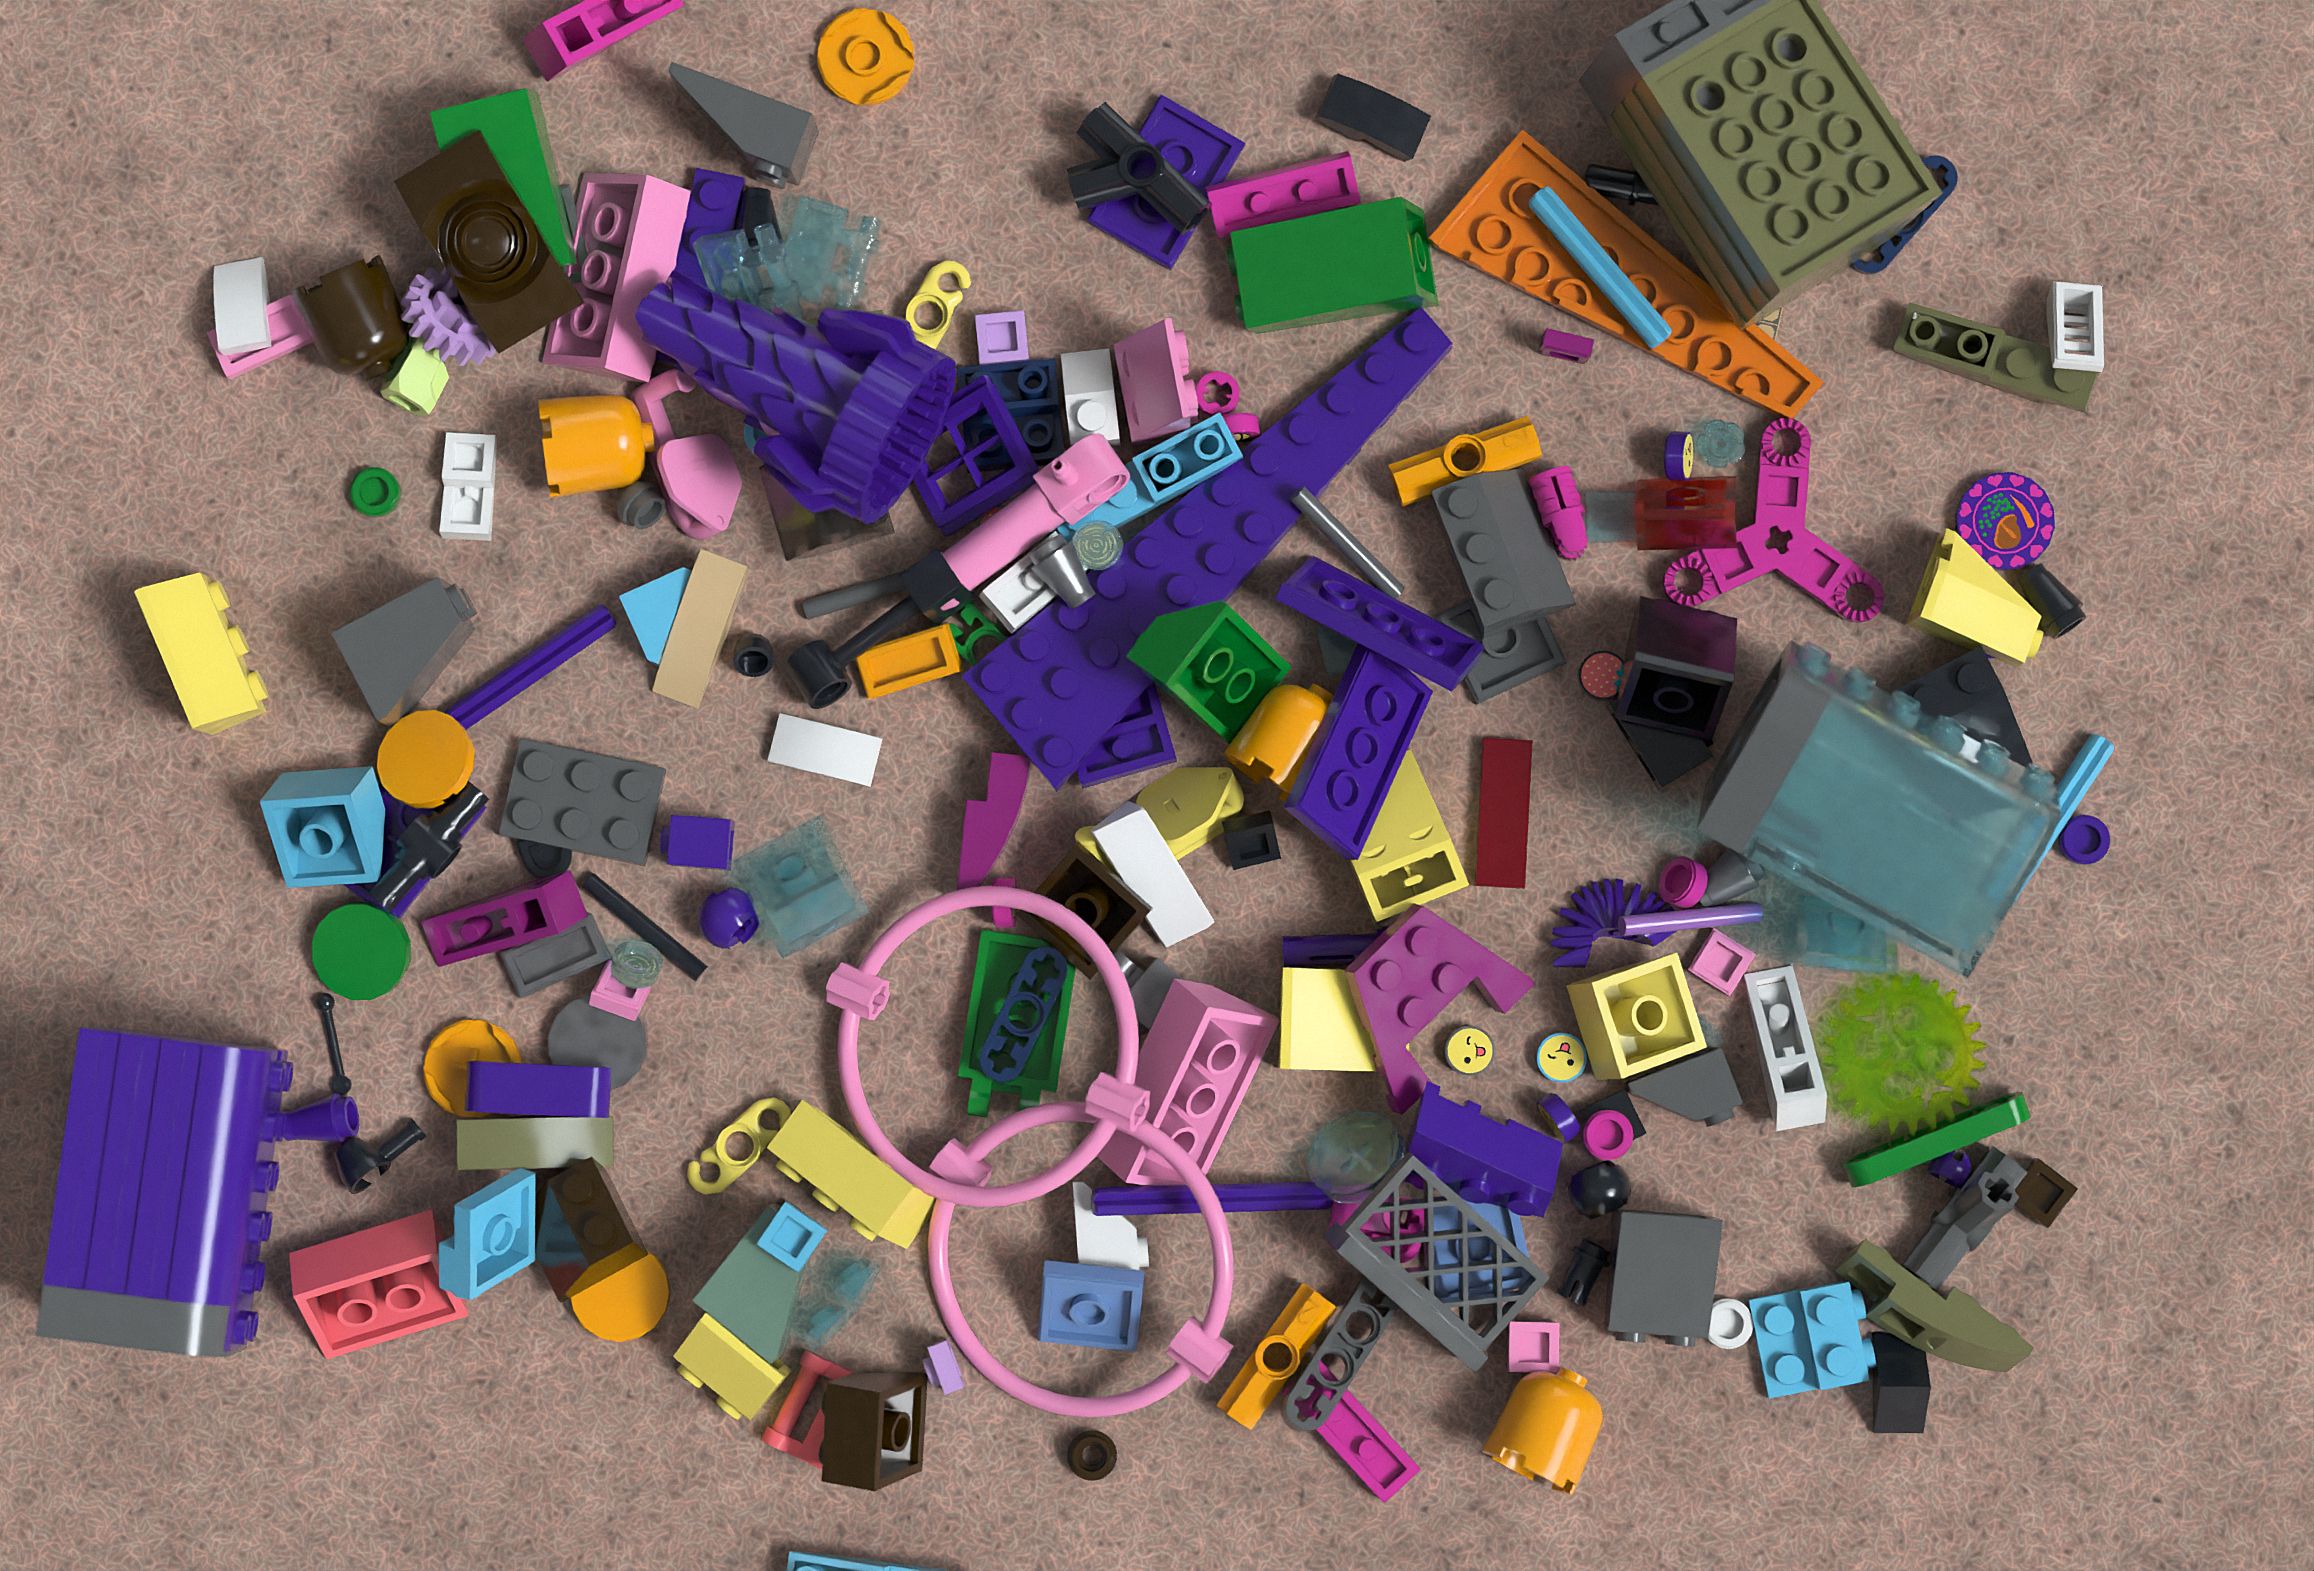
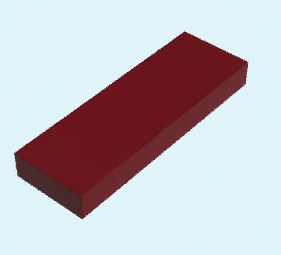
M1482 738L1475 886L1525 889L1533 740Z

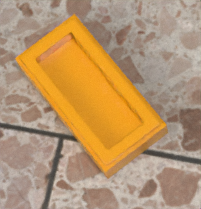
M949 623L873 646L855 659L868 700L963 670Z

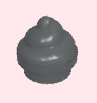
M640 479L631 485L618 488L616 510L618 517L626 525L635 526L638 529H646L654 525L663 515L666 502L662 498L661 489L653 482Z

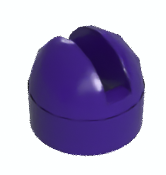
M1955 1150L1932 1159L1927 1169L1930 1175L1938 1179L1942 1175L1948 1178L1944 1182L1949 1185L1963 1187L1971 1171L1970 1159L1965 1152H1963L1958 1161L1952 1158Z

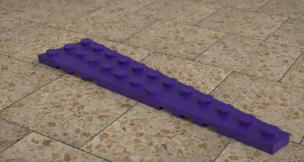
M1422 307L1418 308L1241 451L1243 458L1203 481L1117 550L1107 564L1096 567L1086 575L1090 586L1096 593L1094 596L1073 610H1070L1066 602L1059 597L962 675L963 680L1056 792L1098 746L1097 743L1116 722L1119 723L1127 714L1130 706L1145 689L1153 685L1154 682L1131 662L1126 655L1134 647L1138 637L1148 629L1155 618L1219 600L1226 603L1297 523V519L1303 514L1289 500L1292 493L1304 485L1318 499L1346 464L1349 465L1360 453L1361 447L1377 429L1382 428L1393 416L1402 401L1410 397L1451 351L1452 341Z

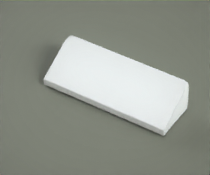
M1127 801L1090 830L1119 878L1153 907L1145 919L1163 947L1167 948L1207 929L1215 922L1142 806Z

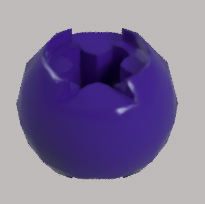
M727 888L718 895L713 892L700 905L697 915L698 929L703 938L721 949H730L729 947L734 946L738 942L746 943L755 934L760 922L759 908L753 897L738 888Z

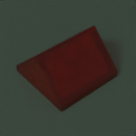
M1737 476L1690 477L1688 481H1673L1668 478L1637 480L1634 525L1638 551L1737 548Z

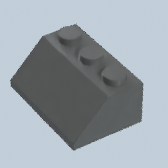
M1523 468L1477 473L1431 491L1430 504L1483 639L1576 605L1546 527H1543L1541 514L1538 512L1537 503L1534 500Z

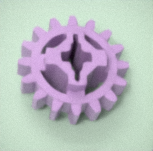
M432 267L428 268L423 276L417 274L407 288V292L400 303L406 308L401 315L402 320L414 324L409 331V335L411 337L422 336L425 340L422 349L425 351H429L433 347L438 349L440 360L444 362L449 355L455 356L459 366H464L469 358L477 365L481 364L486 356L491 358L496 350L465 305L446 268L444 267L440 275Z

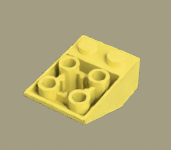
M1411 749L1405 753L1359 859L1349 860L1374 924L1405 912L1413 903L1422 905L1469 886L1451 838Z

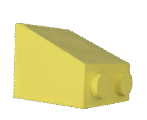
M1282 968L1278 1068L1377 1071L1372 1057L1375 1054V1050L1368 1030L1362 1027L1344 970ZM1409 1043L1406 1045V1048H1407L1408 1051H1409Z

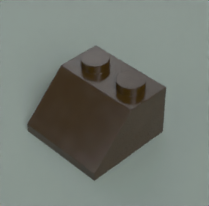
M592 1156L547 1180L535 1194V1254L559 1302H564L649 1255L609 1174Z
M851 1373L827 1383L826 1391L822 1398V1412L825 1415L824 1439L819 1449V1460L822 1464L821 1482L875 1492L922 1471L927 1373Z

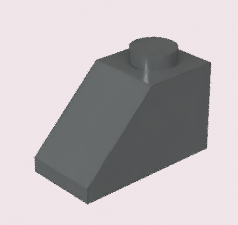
M1714 1048L1624 1083L1628 1093L1691 1121L1697 1122L1704 1119L1707 1127L1735 1117L1732 1108L1743 1104L1722 1048Z

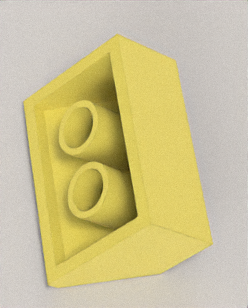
M199 572L145 586L134 591L192 729L214 735L266 712L262 700L269 697L267 688L257 670L249 672L243 657L244 654L249 652V647L238 625L230 627L224 613V609L230 607V602L219 580L211 582L209 576Z

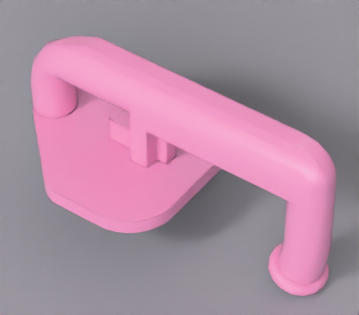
M673 368L635 388L631 395V401L638 408L641 423H652L655 451L647 453L671 518L690 538L703 540L728 528L741 490L742 480L730 447L719 436L703 434L675 439L661 399L677 390L690 392L694 389L697 382L694 378Z

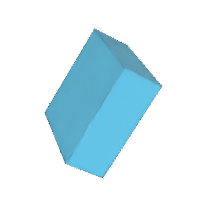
M786 1201L757 1245L799 1273L828 1229Z

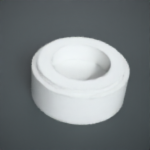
M1730 1298L1719 1299L1713 1302L1708 1340L1724 1349H1733L1743 1345L1750 1338L1753 1331V1319L1749 1309L1743 1303Z

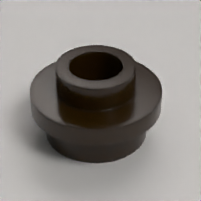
M1087 1430L1078 1434L1071 1441L1067 1452V1459L1071 1470L1078 1477L1084 1480L1096 1481L1106 1477L1114 1469L1117 1461V1449L1113 1440L1107 1434L1097 1430ZM1096 1446L1101 1450L1102 1459L1099 1463L1091 1465L1084 1461L1082 1454L1086 1447Z

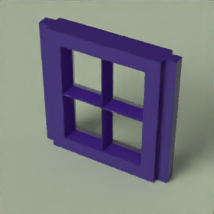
M983 375L951 395V401L944 416V421L936 436L937 438L946 431H949L960 455L931 472L926 460H924L920 469L913 477L938 529L941 528L945 537L951 536L1037 483L1033 475L1040 470L995 384H992L988 375ZM985 408L997 432L967 449L956 425ZM1002 440L1014 464L985 482L973 458ZM965 463L977 487L948 504L936 480Z

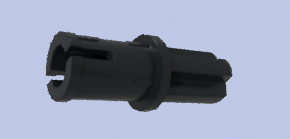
M1597 164L1588 165L1584 174V181L1588 187L1595 189L1599 194L1628 200L1627 204L1633 206L1635 202L1659 206L1635 168L1633 171Z

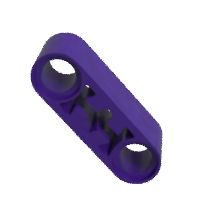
M467 1061L464 1111L609 1118L612 1068Z

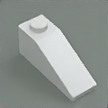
M1793 965L1744 974L1765 1090L1776 1131L1824 1123L1827 1093Z

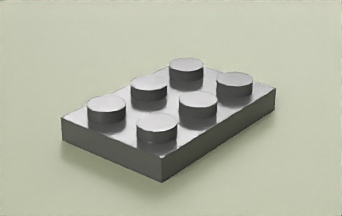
M520 738L499 835L510 839L534 842L539 845L567 849L573 852L646 867L667 770L657 766Z

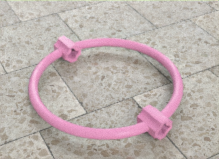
M1005 886L970 887L945 893L913 908L895 921L870 948L859 967L841 962L839 967L831 973L826 986V1002L842 1008L838 1028L837 1056L841 1088L849 1113L857 1130L871 1151L908 1182L914 1184L923 1193L949 1203L972 1207L1007 1206L1034 1199L1063 1185L1083 1170L1106 1145L1117 1126L1135 1132L1139 1124L1145 1119L1150 1106L1149 1096L1151 1091L1134 1085L1138 1065V1022L1127 980L1119 963L1098 934L1075 913L1045 896ZM979 906H1004L1021 909L1054 923L1073 937L1092 958L1108 987L1115 1009L1119 1042L1115 1076L1100 1072L1098 1078L1089 1088L1085 1099V1112L1097 1117L1098 1120L1080 1145L1054 1167L1035 1177L1014 1184L994 1187H976L952 1183L931 1175L906 1159L883 1134L870 1111L861 1086L857 1057L860 1018L875 1020L878 1014L884 1010L890 996V981L877 976V974L893 951L908 936L932 920L953 911Z
M1066 1101L1029 1107L994 1123L978 1135L967 1147L955 1138L948 1141L929 1166L928 1173L952 1183L984 1187L991 1177L994 1167L983 1160V1158L1005 1140L1035 1126L1066 1121L1095 1124L1098 1118L1085 1112L1086 1102ZM1145 1120L1139 1124L1135 1132L1118 1126L1116 1130L1140 1140L1156 1151L1177 1171L1191 1190L1201 1209L1211 1240L1213 1285L1208 1310L1203 1323L1194 1316L1191 1317L1169 1345L1166 1354L1174 1359L1176 1363L1153 1381L1134 1390L1107 1397L1093 1398L1058 1394L1023 1380L997 1361L970 1329L955 1297L948 1264L949 1227L955 1204L936 1198L929 1227L928 1265L935 1300L943 1321L964 1355L986 1378L1012 1397L1033 1407L1051 1413L1087 1418L1107 1417L1132 1412L1164 1398L1181 1386L1192 1374L1204 1383L1209 1382L1224 1364L1233 1348V1345L1219 1336L1226 1320L1233 1287V1251L1226 1217L1217 1195L1196 1162L1166 1133Z

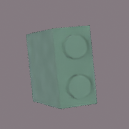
M789 1201L790 1204H792L793 1206H795L796 1208H798L800 1211H802L799 1207H797L795 1204H793L792 1202ZM777 1202L768 1205L692 1300L770 1364L779 1359L786 1350L808 1264L807 1261L798 1273L757 1245L782 1207Z

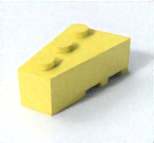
M804 1100L800 1102L767 1146V1149L780 1158L775 1165L780 1171L797 1183H800L803 1177L817 1187L812 1195L834 1212L840 1206L853 1216L848 1224L870 1241H873L878 1235L907 1249L932 1216L936 1198L923 1193L917 1186L908 1182L894 1171L891 1166L875 1155L867 1144L819 1108Z

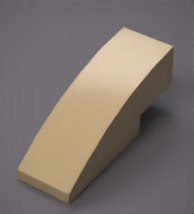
M700 549L668 637L652 692L699 709L733 622V614L751 571L747 566Z

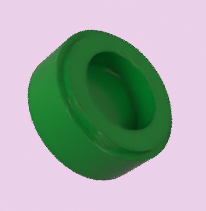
M371 467L364 469L354 477L351 483L350 498L357 510L369 517H383L390 514L400 501L401 488L398 480L383 468Z

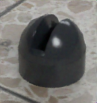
M756 633L742 636L734 648L733 664L735 669L748 677H759L768 673L773 666V649L769 640Z

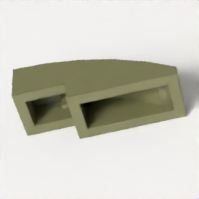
M609 1116V1118L543 1117L457 1120V1170L573 1167L591 1156L602 1166H614L613 1116Z

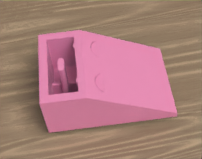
M1172 318L1163 319L1114 344V353L1132 447L1166 441L1189 429L1191 423L1198 422V402L1193 379L1183 380L1182 376L1189 374V356L1184 330L1174 331Z

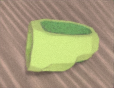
M410 336L407 347L403 353L396 357L392 364L393 370L387 373L381 388V394L385 399L406 412L424 417L429 415L436 405L449 376L444 361L440 360L439 350L433 347L431 350L425 351L422 349L425 342L423 337Z

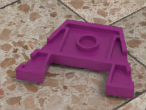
M1414 903L1344 970L1362 1027L1368 1030L1375 1050V1054L1372 1057L1377 1072L1382 1074L1389 1093L1385 1095L1388 1106L1393 1112L1401 1115L1422 1096L1426 1081L1431 1082L1407 1050L1406 1045L1472 980L1494 1011L1504 1014L1535 985L1534 981L1523 972L1426 907Z

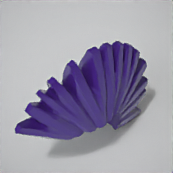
M1604 879V897L1596 881L1592 882L1593 895L1586 886L1581 887L1583 899L1576 892L1571 895V899L1580 913L1561 907L1558 914L1575 926L1553 928L1552 934L1561 938L1551 940V947L1571 950L1553 960V967L1586 968L1592 942L1599 937H1613L1644 945L1648 944L1652 947L1656 946L1677 931L1621 936L1618 930V919L1620 916L1658 913L1666 902L1661 899L1653 904L1657 893L1652 891L1647 899L1639 905L1641 885L1636 883L1628 902L1624 904L1622 879H1616L1614 888H1611L1609 879ZM1670 906V907L1666 908L1665 910H1663V911H1661V912H1668V911H1675V910L1673 909L1672 906Z

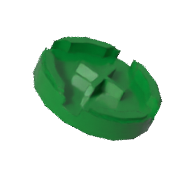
M350 902L329 912L318 924L311 943L312 962L320 980L335 994L350 1000H372L392 991L401 982L400 980L408 970L411 962V940L403 922L394 913L390 914L387 910L381 908V905L373 902Z

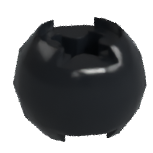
M1610 1160L1578 1171L1577 1174L1572 1175L1571 1183L1568 1185L1570 1202L1580 1215H1585L1589 1219H1595L1622 1208L1623 1205L1627 1204L1628 1197L1632 1192L1626 1172L1621 1165L1614 1164Z

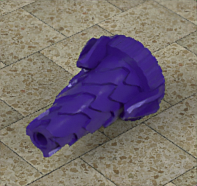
M674 270L671 271L665 283H658L648 296L642 299L635 313V318L638 321V330L643 333L642 340L656 350L677 360L676 369L694 378L715 399L745 414L746 417L743 421L745 424L768 435L757 440L753 454L765 464L770 474L804 509L813 514L834 508L865 524L874 523L880 517H883L899 500L901 494L907 489L923 464L944 421V416L954 391L957 370L955 369V361L951 357L917 340L910 322L900 317L882 313L856 310L839 311L825 308L818 318L817 327L776 306L770 312L758 305H752L738 298L730 300Z

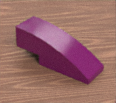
M991 752L986 802L966 800L957 890L980 887L1004 852L1017 824L1028 788L1032 762L1027 756Z

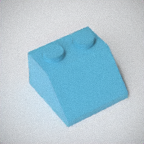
M373 767L282 773L260 800V804L287 888L378 882L381 877L385 806Z

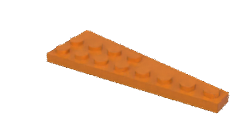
M1523 129L1427 241L1434 248L1780 418L1793 419L1824 383V381L1756 324L1739 330L1713 288L1595 189L1587 186L1583 179ZM1551 187L1671 327L1672 332L1670 336L1659 346L1651 348L1645 343L1529 207L1528 202L1530 198L1541 188Z

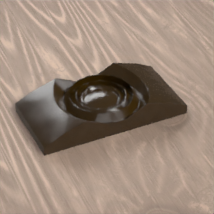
M481 130L474 132L394 181L421 232L440 258L465 305L498 354L585 303Z

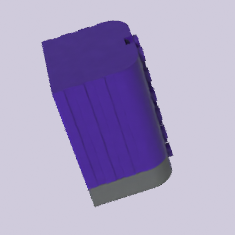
M79 1028L36 1336L205 1357H228L245 1350L248 1341L254 1342L259 1321V1313L252 1311L254 1292H261L266 1270V1263L259 1261L261 1242H268L273 1220L272 1212L266 1211L268 1192H275L280 1169L279 1162L273 1161L275 1142H282L286 1128V1112L280 1111L282 1092L290 1091L293 1078V1062H287L288 1050L123 1028Z

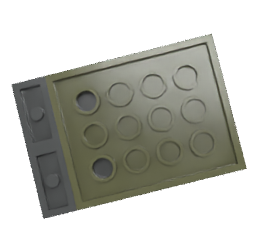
M1673 0L1616 33L1579 79V83L1739 330L1746 329L1795 300L1805 291L1815 285H1820L1849 267L1856 260L1863 258L1880 247L1942 194L1939 186L1817 0Z

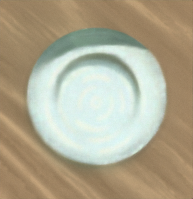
M1095 520L1086 522L1075 531L1072 537L1073 544L1084 568L1090 570L1107 569L1113 566L1122 554L1123 541L1121 534L1115 526L1106 521Z
M630 940L616 947L611 962V972L618 982L627 987L646 988L652 986L659 979L663 959L657 948L651 944L639 940Z

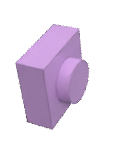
M1024 310L975 315L980 365L1029 361Z
M947 1338L929 1345L930 1357L923 1359V1364L932 1387L941 1385L945 1395L964 1388L965 1382L949 1339Z

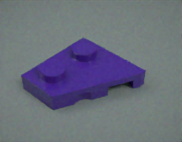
M1155 683L1145 689L1130 706L1127 714L1119 723L1116 722L1097 743L1098 746L1077 768L1082 789L1177 762Z

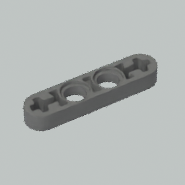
M1365 1275L1357 1283L1282 1401L1281 1416L1283 1421L1290 1429L1296 1432H1310L1321 1427L1327 1421L1400 1307L1385 1294L1375 1306L1378 1309L1384 1310L1381 1316L1373 1306L1360 1302L1359 1298L1361 1295L1368 1301L1373 1298L1378 1290V1287ZM1353 1312L1364 1314L1371 1323V1332L1365 1340L1352 1338L1346 1330L1347 1317ZM1327 1353L1339 1356L1345 1365L1343 1377L1337 1382L1326 1380L1319 1371V1362ZM1309 1377L1317 1388L1331 1392V1396L1328 1399L1324 1393L1318 1395L1311 1407L1313 1412L1317 1414L1315 1419L1308 1417L1300 1421L1296 1417L1299 1413V1408L1294 1405L1295 1399L1297 1401L1307 1399L1314 1390V1386L1306 1384V1380Z

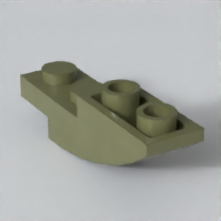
M1910 302L1894 346V351L1934 368L2036 403L2042 400L2083 413L2087 411L2100 373L2053 368L2050 347L2005 335V330Z
M1866 1238L1843 1257L1835 1270L1875 1301L1866 1314L1868 1318L1898 1338L1936 1357L1977 1369L2008 1372L2028 1357L2034 1349L2033 1346L2020 1337L2014 1328L1996 1319L1982 1308L1972 1296L1963 1293L1955 1286L1942 1296L1938 1295L1927 1282L1912 1275L1894 1261L1886 1250L1875 1246Z

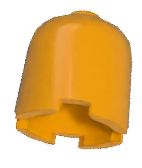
M602 394L538 400L550 498L621 488L633 484L640 478L645 469V452L655 451L651 422L641 423L638 408L630 399L618 394Z
M1314 683L1311 684L1308 690L1294 684H1282L1273 688L1264 697L1224 752V755L1228 757L1227 761L1257 784H1259L1264 776L1283 790L1278 798L1286 802L1334 696Z
M1560 1367L1557 1375L1545 1371L1529 1373L1522 1377L1514 1387L1484 1444L1482 1452L1490 1456L1493 1455L1492 1460L1532 1481L1535 1474L1553 1483L1552 1490L1573 1496L1602 1428L1604 1420L1602 1406L1592 1393L1584 1389L1588 1380L1569 1369Z

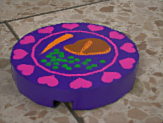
M2013 472L1993 473L1973 483L1961 497L1955 513L1956 533L1994 570H2017L2037 560L2049 546L2055 529L2054 508L2046 492L2031 478Z

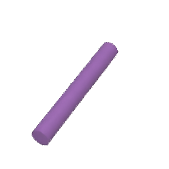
M1755 902L1620 916L1618 919V930L1621 936L1755 923L1761 922L1763 911L1760 903Z

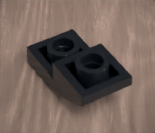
M1336 74L1332 78L1316 118L1355 142L1365 138L1403 162L1414 158L1431 116L1385 91L1356 79Z

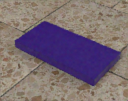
M1310 556L1281 585L1275 598L1283 604L1451 692L1478 662L1485 648L1478 641L1315 556Z
M1360 643L1357 644L1283 807L1344 859H1359L1433 690L1409 669Z

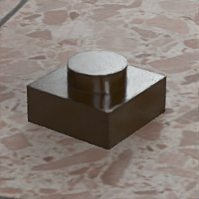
M2034 1158L2025 1170L2028 1173L2015 1188V1192L2019 1196L2015 1205L2043 1227L2049 1228L2078 1188L2042 1160Z

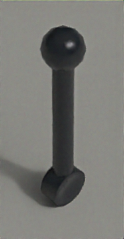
M322 993L317 996L315 1005L323 1015L335 1073L331 1087L335 1093L344 1095L351 1090L352 1082L345 1076L332 1014L335 1000L331 994Z

